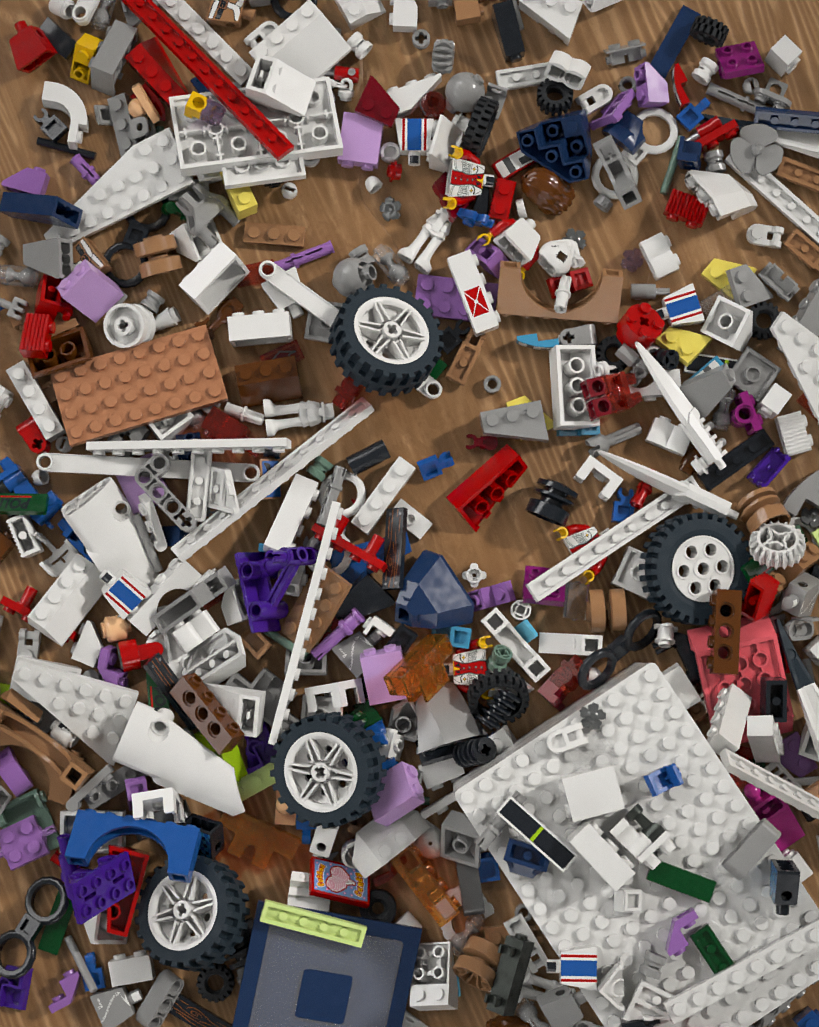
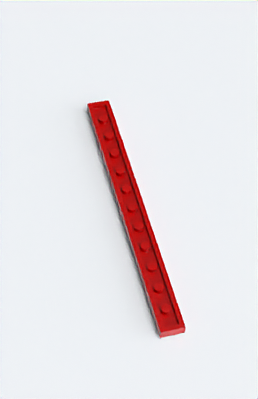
M121 0L277 161L294 150V145L152 0Z

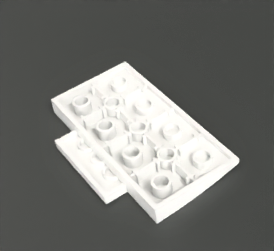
M330 77L313 78L316 81V85L305 117L253 103L294 145V150L279 161L211 92L199 93L207 97V105L199 119L193 116L189 118L184 115L185 106L191 94L169 97L181 177L222 172L225 190L306 179L305 160L342 156L343 144ZM246 87L238 88L246 96Z

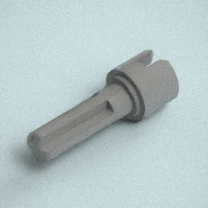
M636 422L606 436L600 433L585 440V444L593 447L588 452L595 458L600 456L597 451L609 452L611 446L641 434L642 428Z

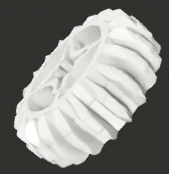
M778 520L777 523L769 521L768 524L763 523L756 531H753L750 535L749 547L754 561H759L760 565L766 564L767 569L772 566L776 570L778 567H782L785 570L787 565L793 567L794 563H799L800 559L803 558L806 543L804 534H801L800 529H796L795 525L789 526L787 521L783 524Z

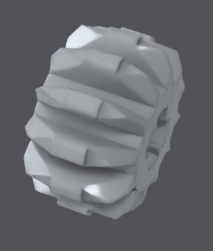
M437 39L435 41L432 53L433 72L441 74L451 73L455 58V44L453 41L448 39Z

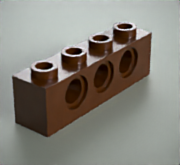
M716 589L713 591V594H710L709 604L713 606L712 615H709L708 625L712 629L707 641V646L711 649L710 656L707 657L706 667L710 669L709 674L735 676L738 675L742 591ZM721 606H726L729 609L727 617L721 615ZM721 626L728 630L726 638L721 637L719 634ZM720 647L725 648L727 651L725 659L720 658L718 655Z
M196 673L182 676L169 692L219 755L232 751L245 735L240 726L231 718L227 710L218 702L215 695L206 687Z

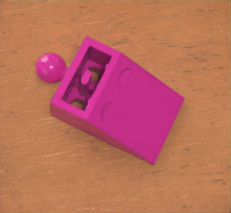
M750 783L745 786L744 794L750 799L747 802L759 820L766 818L782 833L775 842L781 852L805 836L787 803H784L775 796L769 795L764 790L761 792L760 788H756Z

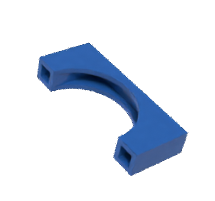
M93 809L77 810L64 855L68 864L89 867L94 854L108 841L123 835H142L155 840L166 851L168 855L167 873L170 880L191 883L202 839L200 828L190 824L181 826L171 821L165 823L157 822L152 818L135 820L132 815H125L124 817L112 812L99 813Z

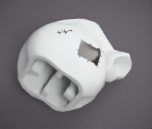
M571 239L554 240L545 243L539 250V258L537 260L539 265L551 277H560L569 272L570 267L574 269L581 268L586 264L580 256L577 242Z

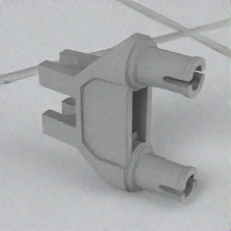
M199 182L195 183L175 203L186 216L189 232L203 240L210 249L220 241L207 228V224L217 215H222L233 228L241 221L238 220L230 206V201L226 197L208 192Z

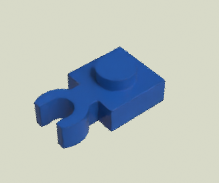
M459 208L457 216L463 220L462 223L468 227L484 226L492 228L495 222L489 219V215L478 214L473 210Z
M622 488L617 490L616 495L619 501L613 502L611 522L620 523L634 514V507L629 503V500L633 497V489L628 491V496L622 494Z

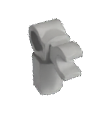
M623 343L615 355L626 365L633 367L625 376V379L633 378L635 380L633 386L636 387L642 381V378L647 376L649 371L643 360L639 358L640 355Z

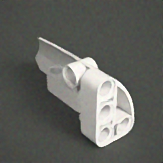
M111 477L103 479L61 508L63 517L85 546L86 552L101 573L108 569L115 575L120 569H123L146 583L149 588L155 583L154 580L159 575V572L154 570L133 520V512L127 499ZM118 504H125L122 510L115 509Z
M137 701L112 761L152 777V780L162 787H173L177 793L229 815L235 816L245 812L237 786L234 767L174 723V713L171 710L161 708L155 711V708Z

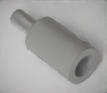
M631 284L630 298L635 300L655 299L656 295H670V288H656V284Z

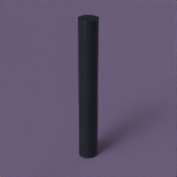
M40 137L37 138L36 142L39 146L73 155L80 154L81 157L95 160L97 155L96 152L81 148L71 150L67 144L59 142L54 144L51 140Z

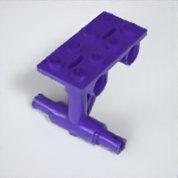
M300 546L282 547L274 551L268 550L265 554L264 552H238L234 554L251 633L281 631L279 620L285 618L289 611L287 603L281 599L299 566L315 564L319 550L313 547ZM278 577L276 583L272 588L270 580Z
M61 834L57 836L61 852L59 855L61 879L64 882L67 897L72 902L77 924L82 925L136 891L128 852L124 851L119 855L103 856L97 860V868L83 869L79 865L68 864L64 855L70 834Z

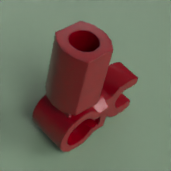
M473 434L466 435V438L474 440L473 445H466L468 450L480 447V450L493 451L498 446V440L494 436H481L477 438Z

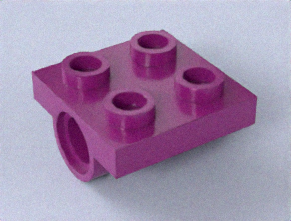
M754 41L715 48V56L719 66L718 72L721 79L724 78L726 80L762 73L765 70V65Z
M748 391L739 393L733 398L736 408L730 412L729 422L736 428L745 427L748 436L763 429L761 426L763 425V420L759 413L756 414L754 409L756 404L752 394H748ZM739 412L745 415V420L740 418Z
M525 565L522 593L523 603L564 607L565 584L536 603L525 585L550 568Z

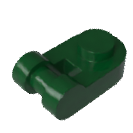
M167 202L161 206V212L164 215H177L182 222L187 223L186 216L175 205V202Z

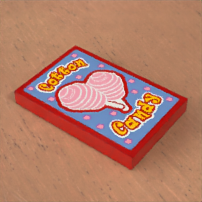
M312 856L309 867V895L368 908L370 905V876L364 879L357 869L349 868L343 863Z

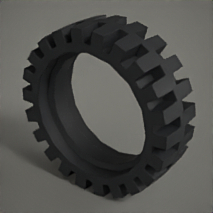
M481 96L466 128L461 148L471 151L478 158L482 155L493 129L499 109L498 101Z
M498 668L493 669V673L487 670L485 671V676L479 674L477 675L478 679L474 678L472 684H469L467 690L468 705L471 714L476 720H478V714L485 715L482 708L490 709L479 703L480 696L494 687L506 686L513 688L518 692L517 697L522 701L521 703L514 702L515 710L509 708L511 716L503 715L506 720L503 726L508 725L507 721L515 722V717L520 719L522 717L521 713L525 714L526 708L529 707V692L525 680L520 674H515L513 670H509L508 673L505 668H501V672H498Z

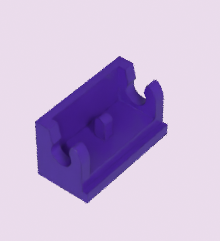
M772 447L746 478L757 488L767 487L791 460V457L781 453L780 448Z

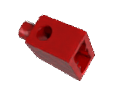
M24 20L15 23L14 27L17 34L9 41L18 71L30 73L56 55L57 51L40 28L32 25L27 26Z

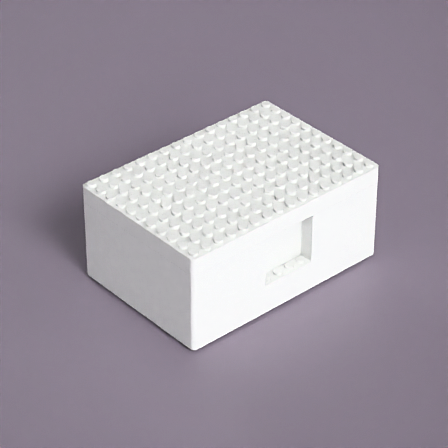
M635 662L608 679L597 689L590 691L561 712H558L519 738L512 746L495 756L492 761L478 765L453 783L455 799L479 836L487 828L486 824L488 822L491 823L497 814L495 812L517 790L527 798L522 806L578 855L564 873L553 863L549 862L547 872H541L532 879L509 872L508 864L503 860L509 838L528 842L508 823L502 829L501 836H497L488 847V850L559 958L560 949L596 944L597 982L617 962L623 963L624 1011H619L598 989L579 988L604 1027H622L621 1023L629 1022L623 1020L622 1017L640 979L676 996L714 975L689 934L704 924H709L735 964L819 918V909L801 881H799L797 905H790L789 915L783 916L775 913L776 904L773 903L770 897L771 859L786 860L775 843L739 881L721 865L724 859L760 820L655 663ZM593 702L599 704L598 710L602 709L606 713V719L600 720L602 722L600 729L594 730L592 725L589 728L583 727L582 732L584 737L588 738V745L562 754H555L550 751L547 746V738L552 732L581 722L583 718L580 717L579 710L582 707L588 709V705ZM574 733L567 735L570 742L576 740ZM612 763L625 809L573 822L571 817L567 818L564 810V805L567 804L565 795L561 796L558 783H561L560 777ZM675 763L681 772L684 783L652 797L643 776L665 765ZM639 804L643 808L642 814L652 823L661 825L670 834L669 838L676 846L668 856L659 847L653 854L660 861L716 881L717 883L710 902L702 901L646 880L649 868L644 863L640 864L608 832L622 818H625L634 830L639 833L643 828L635 819L630 821L625 816L634 806ZM585 820L589 824L594 821L604 832L601 837L604 840L609 838L619 848L616 853L619 856L624 854L635 865L632 870L636 874L621 888L642 889L641 912L615 911L614 889L568 841L567 837ZM692 907L699 918L695 920L696 923L690 928L680 929L689 945L685 947L686 951L682 954L669 956L665 947L672 918ZM819 946L676 1024H673L672 1021L660 1020V1024H655L653 1027H749L819 980ZM646 950L667 958L665 965L661 967L660 971L662 974L659 980L648 977L638 971L640 965L644 964Z

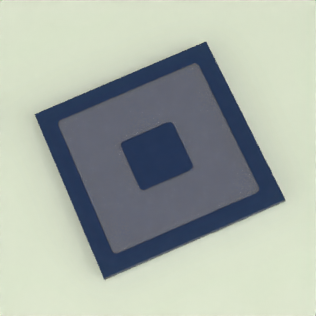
M258 900L232 1027H402L422 928L298 907L366 925L367 930L363 944L359 948L260 922L265 901Z

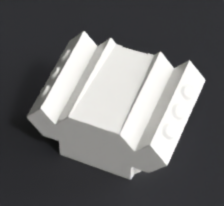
M292 871L287 905L329 912L331 900L309 895V873Z

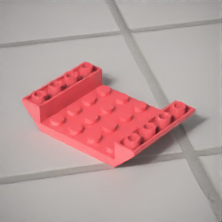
M769 615L755 622H752L745 616L741 617L738 675L735 676L709 674L710 669H707L706 661L707 657L710 656L711 648H708L707 641L708 636L711 635L712 627L706 625L687 630L690 649L695 653L709 722L715 713L714 707L718 702V693L722 688H728L732 683L752 697L748 716H760V677H782L786 679L777 634ZM723 626L719 629L721 637L726 638L728 636V630ZM720 647L718 650L720 658L725 659L727 657V651L723 647ZM788 686L787 722H775L778 723L781 734L793 731L794 714ZM747 720L741 743L749 742L747 738Z

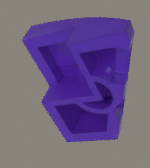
M264 720L263 730L257 737L245 736L248 774L270 763L271 756L277 754V750L273 749L275 745L268 744L271 727Z
M7 965L5 968L14 971L21 966ZM33 968L26 975L18 979L0 978V1007L26 1010Z

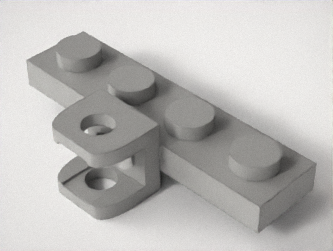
M122 93L107 99L121 157L133 145L157 133L155 123L153 124L150 119L145 117L134 118L129 114L128 104L130 100L128 94Z

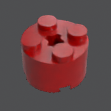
M645 302L631 306L618 321L616 326L618 330L616 332L617 338L622 345L625 343L631 349H637L635 346L637 341L647 350L662 333L665 322L651 308L650 304Z

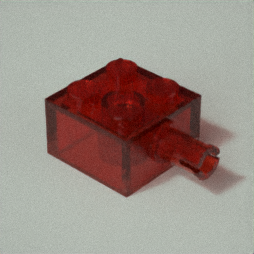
M215 406L212 407L200 426L204 430L203 434L209 439L248 438L252 433L247 426ZM245 450L246 452L253 455L255 458L259 456V453H253L252 450Z

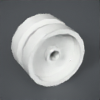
M117 304L106 313L103 321L106 338L119 348H133L140 343L153 339L156 331V321L153 313L141 304Z

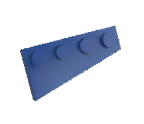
M407 532L405 555L412 552ZM385 537L383 538V544L376 554L377 558L382 561L384 560ZM370 541L357 544L355 546L363 550V548L365 549ZM336 550L332 552L330 559L332 568L337 567L342 562L344 550L342 553ZM352 560L349 567L340 576L352 584L365 570L370 574L374 572L366 567L367 563L363 561L357 563Z

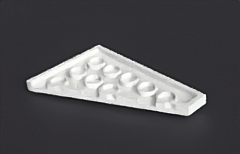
M780 312L770 327V331L773 337L777 339V345L783 351L788 361L787 364L793 376L797 379L800 390H803L808 400L807 403L814 417L817 418L819 425V337L785 312Z
M18 657L12 674V680L108 764L114 766L115 762L112 759L133 712L139 691Z

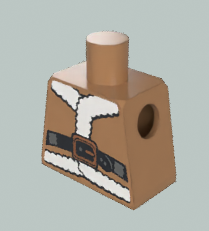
M212 0L206 20L210 26L240 28L243 19L255 20L256 9L247 7L248 0Z
M83 236L73 248V269L84 259L104 274L114 269L92 240Z

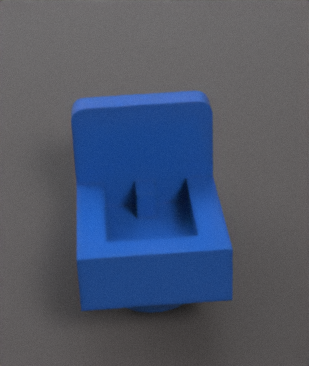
M675 763L665 765L643 776L652 797L684 783L681 772Z
M490 852L481 853L480 867L478 869L480 883L500 880L498 863Z

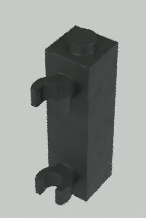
M516 933L515 936L507 935L505 943L499 945L497 953L502 954L491 993H486L485 995L486 1009L502 1016H514L534 942L527 940L528 936Z

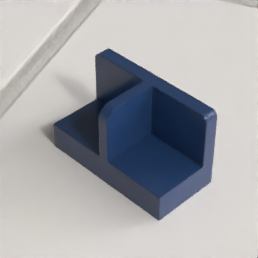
M680 136L677 162L680 169L700 171L702 150L700 142L686 141L685 136Z

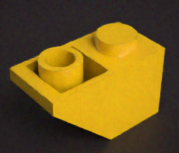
M84 33L75 43L70 78L87 85L90 83L91 72L88 67L92 57L96 56L98 45L103 41L102 39Z

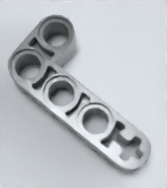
M163 454L153 455L136 471L135 481L182 531L186 533L193 532L197 527L196 518L159 480L170 469V461ZM158 459L165 460V466L162 469L155 468V462ZM143 473L150 474V480L147 483L140 482V476ZM157 488L164 489V495L161 498L154 497V491ZM177 503L178 510L175 513H170L168 511L169 504ZM181 514L187 520L192 519L190 527H183L184 522L179 518Z

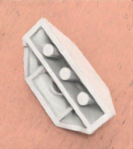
M223 628L199 644L190 657L187 667L182 671L183 676L196 673L204 684H220L246 667V654L241 636L228 628Z
M416 810L410 811L389 826L377 823L373 819L356 832L352 863L365 879L418 839L430 826Z

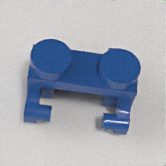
M50 490L47 493L49 496L47 514L29 516L40 526L46 524L52 530L55 526L50 522V519L59 510L61 511L64 502Z

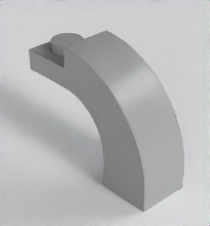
M609 135L593 143V147L611 180L623 209L626 210L642 202L643 200L632 174L613 137Z

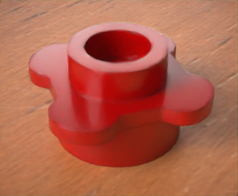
M394 160L387 167V177H389V182L400 180L402 165L397 164V160Z

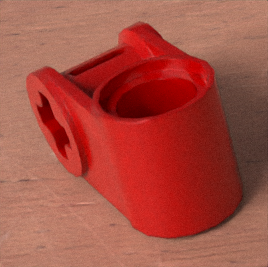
M32 416L16 426L19 435L32 452L39 455L50 452L51 443L45 439ZM39 441L42 442L41 449L37 448L39 446Z

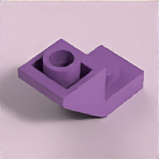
M511 580L468 592V595L474 602V612L516 600Z
M112 645L102 647L100 649L97 669L104 681L127 687L128 672L114 667L117 661V647Z
M8 746L1 751L0 776L13 794L19 797L34 786L29 772L18 763L12 748Z
M145 775L124 780L129 811L133 810L132 794L148 791Z
M692 907L672 918L665 947L669 956L682 954L686 951L685 947L689 945L680 929L690 928L696 923L695 920L699 918Z
M73 968L63 974L64 978L59 983L66 995L64 996L61 993L52 998L53 1002L48 1006L51 1013L62 1009L74 1001L82 977L79 970L75 971Z

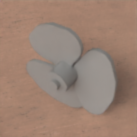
M765 124L744 126L740 130V137L734 138L730 144V156L735 167L743 174L751 173L754 165L757 173L760 175H767L775 171L782 162L784 153L780 145H770L777 140V131Z

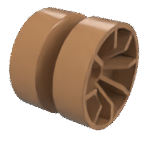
M162 234L144 238L142 242L133 244L136 258L148 257V261L138 266L142 279L183 268L180 255L168 256L167 253L177 248L174 234L166 236Z
M624 588L609 589L608 600H605L602 589L588 590L585 610L590 633L604 632L606 620L609 621L612 632L625 631L627 627V609Z
M471 936L463 948L465 955L458 957L452 970L462 981L482 991H491L502 953H497L499 947L483 938Z

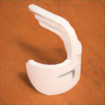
M35 532L33 534L53 552L52 556L39 563L52 577H58L75 555L79 553L67 539L59 549H56L42 533ZM68 550L67 554L64 557H62L66 561L65 563L60 559L57 563L52 565L53 562H55L60 556H62Z

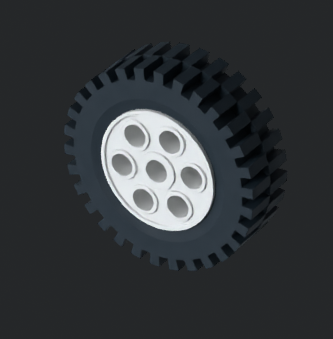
M708 513L678 515L664 521L665 524L658 525L655 528L658 532H652L648 536L652 541L645 542L643 546L648 551L640 555L641 559H645V564H639V570H645V575H641L639 578L640 581H646L647 583L646 586L642 587L644 593L650 592L651 594L647 597L649 603H656L653 608L657 611H663L661 615L665 618H671V621L681 622V624L708 625L709 615H712L713 606L709 604L710 594H713V591L716 589L741 590L742 601H744V592L747 591L749 584L741 567L753 556L750 554V551H746L749 541H741V538L745 536L743 532L734 531L737 526L734 523L727 524L728 519L724 517L718 518L719 515ZM707 545L710 547L709 555L705 551ZM688 547L691 550L690 557H688L686 554V549ZM718 562L722 565L721 571L717 569ZM699 564L703 567L701 574L698 572ZM680 566H681V567L683 568V570H684V573H683L682 576L679 575V568H680ZM711 581L714 582V589H713V590L710 589V582H711ZM692 583L695 585L694 593L690 589ZM721 606V615L724 617L729 615V609L726 606Z

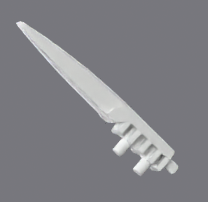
M636 341L635 346L663 397L679 419L684 433L707 465L715 462L720 470L725 468L727 465L722 457L727 451L726 449L721 450V448L726 445V440L720 438L717 442L715 441L717 438L716 434L711 436L709 433L715 427L714 423L709 421L703 425L704 417L700 419V413L696 407L693 408L662 366Z
M602 450L597 451L599 455L617 467L671 495L672 499L678 502H684L686 505L690 503L694 509L701 508L703 513L719 515V518H726L728 516L737 520L739 512L730 509L731 502L691 483L675 480Z

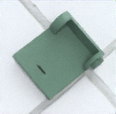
M36 788L10 800L0 815V828L4 829L32 815L36 816L39 825L43 829L52 824L55 825L46 804L48 798L45 792ZM58 830L46 836L50 851L59 847L57 836H59Z

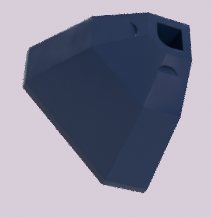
M585 109L548 118L516 132L521 152L554 172L568 183L589 179L592 144L590 126Z
M424 550L403 580V589H400L396 601L395 621L410 627L429 629L471 624L473 622L474 602L443 555Z

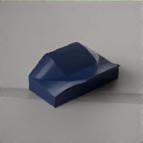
M626 110L622 114L623 117L615 124L613 122L608 124L602 130V133L606 137L611 135L618 146L634 155L646 141L643 134V120Z
M509 838L503 858L508 864L509 872L532 879L541 872H547L550 861L528 842Z

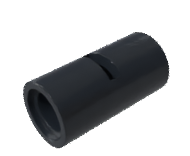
M381 439L346 457V460L354 475H357L391 458Z

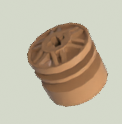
M762 487L751 491L736 506V511L739 512L741 520L746 523V528L750 535L763 523L768 524L769 521L777 523L779 520L780 523L784 524L787 521L789 524L791 521V516L785 506L780 504V498L772 487Z

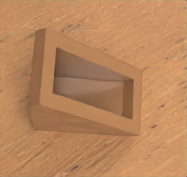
M250 626L240 635L243 645L258 660H261L274 646L262 633H251Z

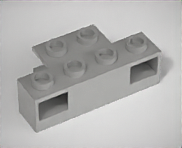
M263 668L252 683L238 672L232 675L225 686L266 691L263 720L270 726H273L284 681L267 668ZM290 713L288 720L283 721L281 729H285V731L290 730L289 726L300 720Z

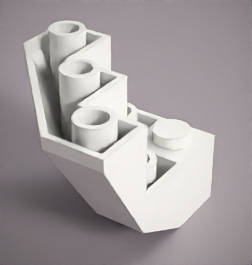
M690 170L685 175L684 181L688 190H692L693 194L696 193L699 202L709 208L711 215L715 216L717 221L731 216L732 220L754 211L758 206L753 194L729 174Z

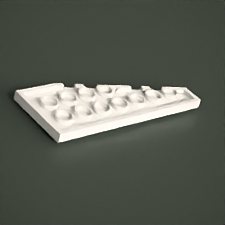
M168 127L133 145L74 204L83 210L78 229L53 225L44 234L45 239L59 237L70 239L72 244H75L83 236L87 238L194 185L195 181L192 176L181 177L176 141L172 129Z

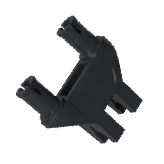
M674 632L673 639L675 644L671 645L670 648H658L654 651L658 656L671 648L676 649L686 669V676L693 686H697L700 683V676L695 653L690 649L688 635ZM652 643L653 649L659 647L657 643Z

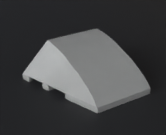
M453 682L415 691V709L418 729L416 730V736H418L416 755L435 750L439 747L488 736L480 722L471 714L468 704Z

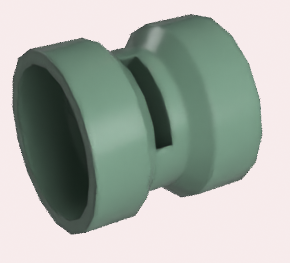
M319 455L314 458L313 465H310L306 471L323 482L326 478L325 473L331 471L334 465Z
M495 645L491 653L492 655L486 661V665L492 672L496 668H498V672H501V668L506 669L513 653L505 645Z

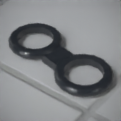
M169 197L161 200L162 204L170 202ZM162 213L161 217L151 224L140 223L133 215L127 217L126 220L129 223V227L124 240L109 247L104 257L111 264V259L117 252L121 250L134 251L133 244L142 242L144 238L148 237L150 232L158 231L164 227L170 219V215ZM148 257L140 258L141 263L148 261ZM111 271L105 274L118 284L120 288L125 289L135 287L144 280L141 278L140 271L135 277L128 280L118 279Z
M655 609L643 610L629 622L624 636L621 634L606 648L597 649L591 653L579 668L577 675L579 686L583 690L597 689L611 677L616 663L629 651L636 652L650 645L657 636V629H654V624H662L661 614ZM652 618L653 623L648 634L640 641L633 642V635L637 627L646 619ZM607 657V665L604 671L594 680L587 681V674L591 666L599 659Z
M44 876L36 880L29 887L25 896V909L27 913L24 914L15 930H9L0 936L1 977L18 979L26 975L35 962L36 947L34 940L42 927L60 921L66 914L70 899L67 897L65 885L61 879L54 876ZM45 885H53L60 894L59 907L54 914L48 917L40 916L34 906L36 893ZM18 938L25 944L27 955L20 968L10 971L2 965L1 951L7 941Z

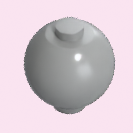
M460 72L452 76L445 88V96L447 98L443 102L445 108L452 114H455L457 111L461 113L474 111L481 96L485 97L483 78L479 74Z
M346 258L335 267L332 284L341 295L348 297L350 294L354 295L357 289L362 288L365 291L368 285H372L373 280L377 278V272L372 264L368 265L360 258Z

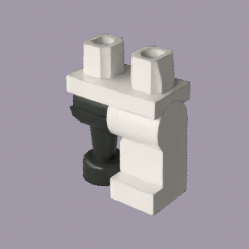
M637 804L625 816L630 821L635 819L643 829L637 833L625 818H622L608 833L640 864L644 863L645 866L654 870L661 861L653 852L659 847L668 856L676 846L669 838L670 834L661 825L652 823L642 814L643 808Z

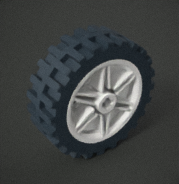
M374 284L368 285L365 291L362 288L357 289L355 294H350L345 303L342 304L329 331L331 334L328 338V343L333 344L329 351L331 356H336L334 362L336 367H342L344 370L342 375L345 378L350 376L354 380L353 384L358 387L360 384L366 387V392L378 391L379 396L391 393L393 397L398 396L401 391L404 394H408L412 391L413 387L415 389L419 388L423 381H426L440 359V352L444 346V342H441L444 336L443 330H438L440 322L438 318L434 319L432 317L434 311L431 307L427 309L423 305L425 301L421 298L415 299L410 291L406 293L400 291L398 286H394L391 289L387 288V284H380L379 288H375Z
M325 712L294 722L289 726L290 730L283 731L280 735L283 741L277 742L273 748L277 750V754L271 756L270 763H274V770H270V777H275L276 784L272 785L274 791L278 790L281 797L278 798L280 804L286 803L288 806L286 811L290 815H298L297 821L301 823L310 821L309 826L314 828L322 825V829L333 826L338 827L362 817L361 815L368 813L372 809L371 805L377 803L380 799L377 793L384 790L385 787L381 780L382 777L387 776V769H382V763L386 762L385 755H380L379 748L382 745L380 741L375 743L372 737L375 733L372 729L366 731L363 728L365 726L363 721L354 722L352 721L354 716L349 714L341 716V712ZM328 745L332 747L330 752L326 749ZM307 775H312V778L308 781ZM342 780L346 782L345 787L340 785Z
M197 855L191 883L172 881L167 873V859L164 861V867L157 866L153 870L155 872L153 877L148 876L145 882L147 885L145 889H140L139 895L142 897L140 903H136L135 907L136 910H139L138 917L134 918L135 924L140 927V930L136 931L137 936L144 939L145 942L141 944L144 950L151 951L149 956L159 960L160 964L194 972H202V969H213V963L222 964L226 961L225 955L234 954L236 950L233 947L236 943H241L243 937L240 936L242 930H247L248 923H245V916L250 915V909L246 908L245 902L249 901L248 894L242 892L245 885L243 881L236 879L239 875L235 871L230 870L228 865ZM205 893L207 894V899H203Z

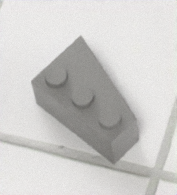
M116 19L113 25L107 28L106 38L99 43L97 54L91 58L88 66L91 72L92 89L112 97L116 93L114 86L116 80H121L123 76L121 70L127 62L125 56L135 48L138 41V28Z
M541 400L484 411L479 414L483 435L545 443L549 441Z

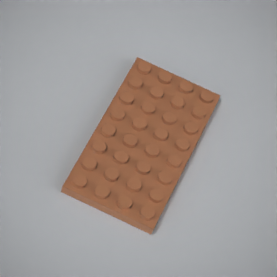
M206 324L140 343L133 348H123L93 357L92 360L50 374L70 447L229 401Z

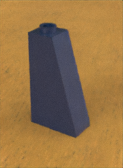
M3 192L0 202V212L11 218L78 229L83 210L58 196Z

